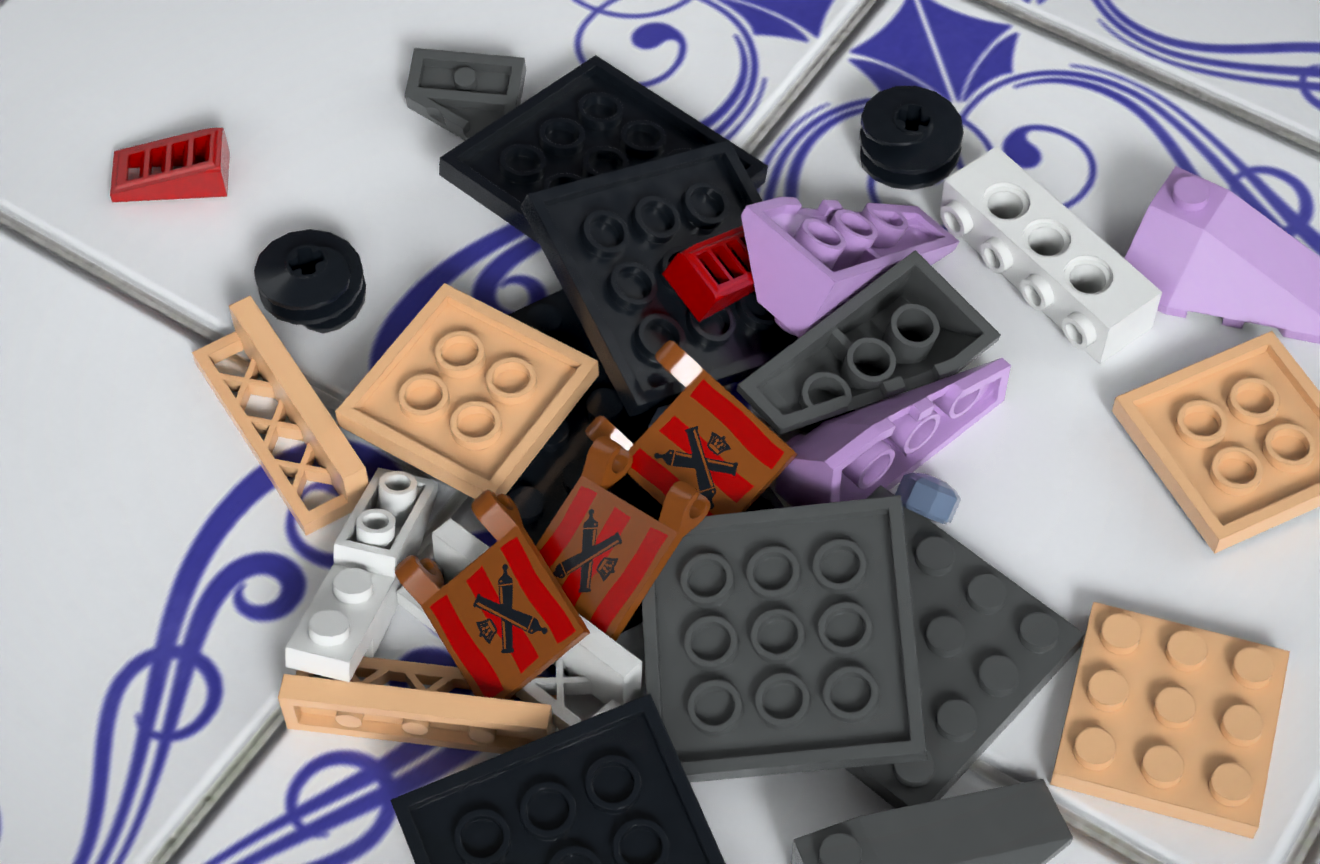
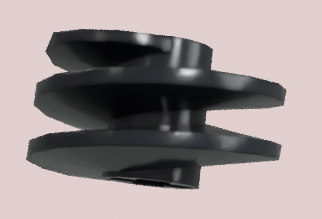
M895 86L878 92L866 102L861 115L859 140L861 143L860 159L862 168L875 181L891 188L915 190L933 186L948 177L959 162L964 134L960 114L949 100L935 91L922 87Z
M312 229L289 232L272 241L258 256L254 275L259 296L264 308L278 320L294 325H303L309 330L324 334L339 330L354 320L365 303L366 282L360 256L347 240L331 232Z

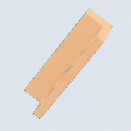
M248 296L229 305L235 332L193 351L192 355L200 372L307 536L354 510L369 484L367 471L252 297ZM243 350L250 359V364L244 377L219 373L214 365ZM259 374L264 381L257 380ZM231 391L238 392L236 398ZM251 394L277 400L278 405L272 420L246 415L244 411ZM286 416L289 418L291 423L284 422ZM259 433L266 434L264 441ZM278 437L304 441L306 449L301 463L279 460L273 457L272 453ZM314 460L317 461L320 467L312 466ZM287 477L295 478L293 484L290 483ZM307 480L333 485L339 496L308 511L301 500Z
M363 656L350 682L313 677L314 674L297 670L296 675H283L278 695L287 729L498 754L506 753L555 733L556 727L553 725L552 707L549 704L515 701L516 695L506 700L448 693L454 688L471 690L458 667L374 657L372 659ZM358 677H365V679L360 681ZM390 680L407 682L410 688L385 686L384 684ZM423 684L431 686L426 689ZM550 695L557 700V695Z

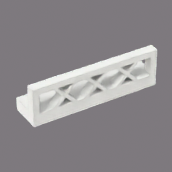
M451 518L432 532L434 561L438 565L446 583L490 548ZM403 586L396 591L397 603L437 634L421 605ZM580 614L579 616L590 631V634L553 663L556 666V677L534 678L515 694L523 702L551 705L553 725L559 730L583 721L564 706V695L592 694L605 705L592 717L641 697L642 661ZM550 695H557V700Z

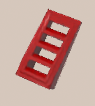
M224 128L202 129L114 151L110 190L112 202L227 197L230 151ZM174 166H183L181 168L174 169ZM152 167H161V172L152 174ZM129 168H140L139 178L128 180Z
M743 225L699 242L678 253L662 274L698 322L755 291L748 250L744 244L746 240ZM732 250L736 252V254L740 257V259L747 266L750 272H747L745 270V268L741 265V263L738 261L735 255L731 252ZM718 257H720V259L724 262V264L727 266V268H728V269L731 271V273L734 275V277H735L734 279H733L732 276L729 274V272L725 269V267L722 265V263L719 261ZM704 265L708 266V268L711 270V272L714 274V276L718 279V281L721 284L718 285V283L711 276V274L708 272Z

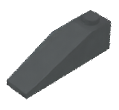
M915 250L739 383L736 391L778 435L955 375L999 340L1001 334Z
M1038 779L849 819L793 839L791 864H1046L1071 844L1073 836L1044 779Z

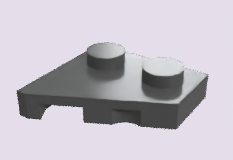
M414 48L405 91L407 107L466 141L521 104L526 75L525 58Z

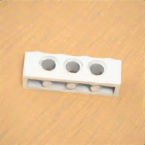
M994 147L944 179L939 217L948 231L956 237H962L982 256L985 264L993 272L1002 274L1022 292L1024 299L1033 309L1042 311L1058 325L1069 342L1076 348L1084 349L1101 364L1152 329L1162 291L1000 148Z

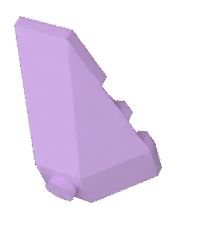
M1175 166L1150 203L1124 258L1162 291L1157 311L1186 318L1188 311L1222 317V325L1242 329L1244 322L1274 327L1278 329L1283 337L1320 344V256L1230 190Z
M777 197L747 205L741 214L757 302L774 316L776 324L781 329L798 338L916 250L930 265H933L953 252L960 242L918 206L867 203L862 212H855L843 209L837 200H822L818 209L801 208L802 205L797 198Z
M1003 358L824 421L805 436L798 434L792 437L786 444L798 455L776 478L775 492L789 505L795 507L866 499L880 485L888 491L901 482L903 475L914 472L1004 401L1011 365Z

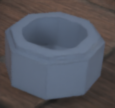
M922 473L903 475L894 495H901L903 507L942 524L951 523L961 501L957 491L949 484L936 477Z

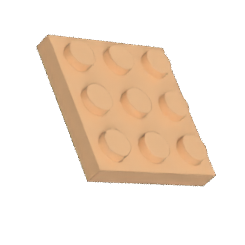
M444 283L335 411L338 426L473 499H476L486 490L493 491L496 496L507 494L599 376L598 361Z
M1273 331L1115 397L1112 409L1113 414L1214 554L1320 507V391Z
M1093 602L1050 785L1253 839L1260 823L1290 651Z

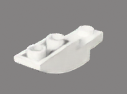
M378 467L334 542V564L285 646V667L350 682L363 656L373 659L398 606L396 591L402 587V584L396 577L395 568L407 556L411 554L418 555L438 492L437 480L415 476L404 471H393Z

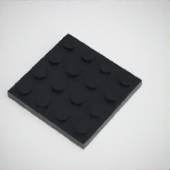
M595 55L441 156L439 175L539 244L520 207L527 194L719 143L727 139ZM730 141L755 188H759L765 183L768 165Z
M729 140L529 193L520 206L629 417L671 404L685 389L655 358L657 351L669 340L679 345L717 382L725 386L746 379L799 339L797 336L787 333L776 324L774 316L757 302L755 291L698 322L662 275L678 253L699 242L742 226L741 214L745 207L762 202L759 193ZM732 250L731 252L735 255V257L738 259V261L741 263V265L745 268V270H746L747 272H750V270H749V269L747 268V266L743 263V261H742V260L740 259V257L736 254V252H735L734 250ZM718 257L719 261L722 263V265L725 267V269L729 272V274H730V275L732 276V278L734 279V278H735L734 275H733V274L731 273V271L727 268V266H726V265L724 264V262L720 259V257ZM704 265L708 272L711 274V276L718 283V285L721 284L718 281V279L714 276V274L711 272V270L708 268V266Z
M647 694L390 800L415 864H726L651 694Z

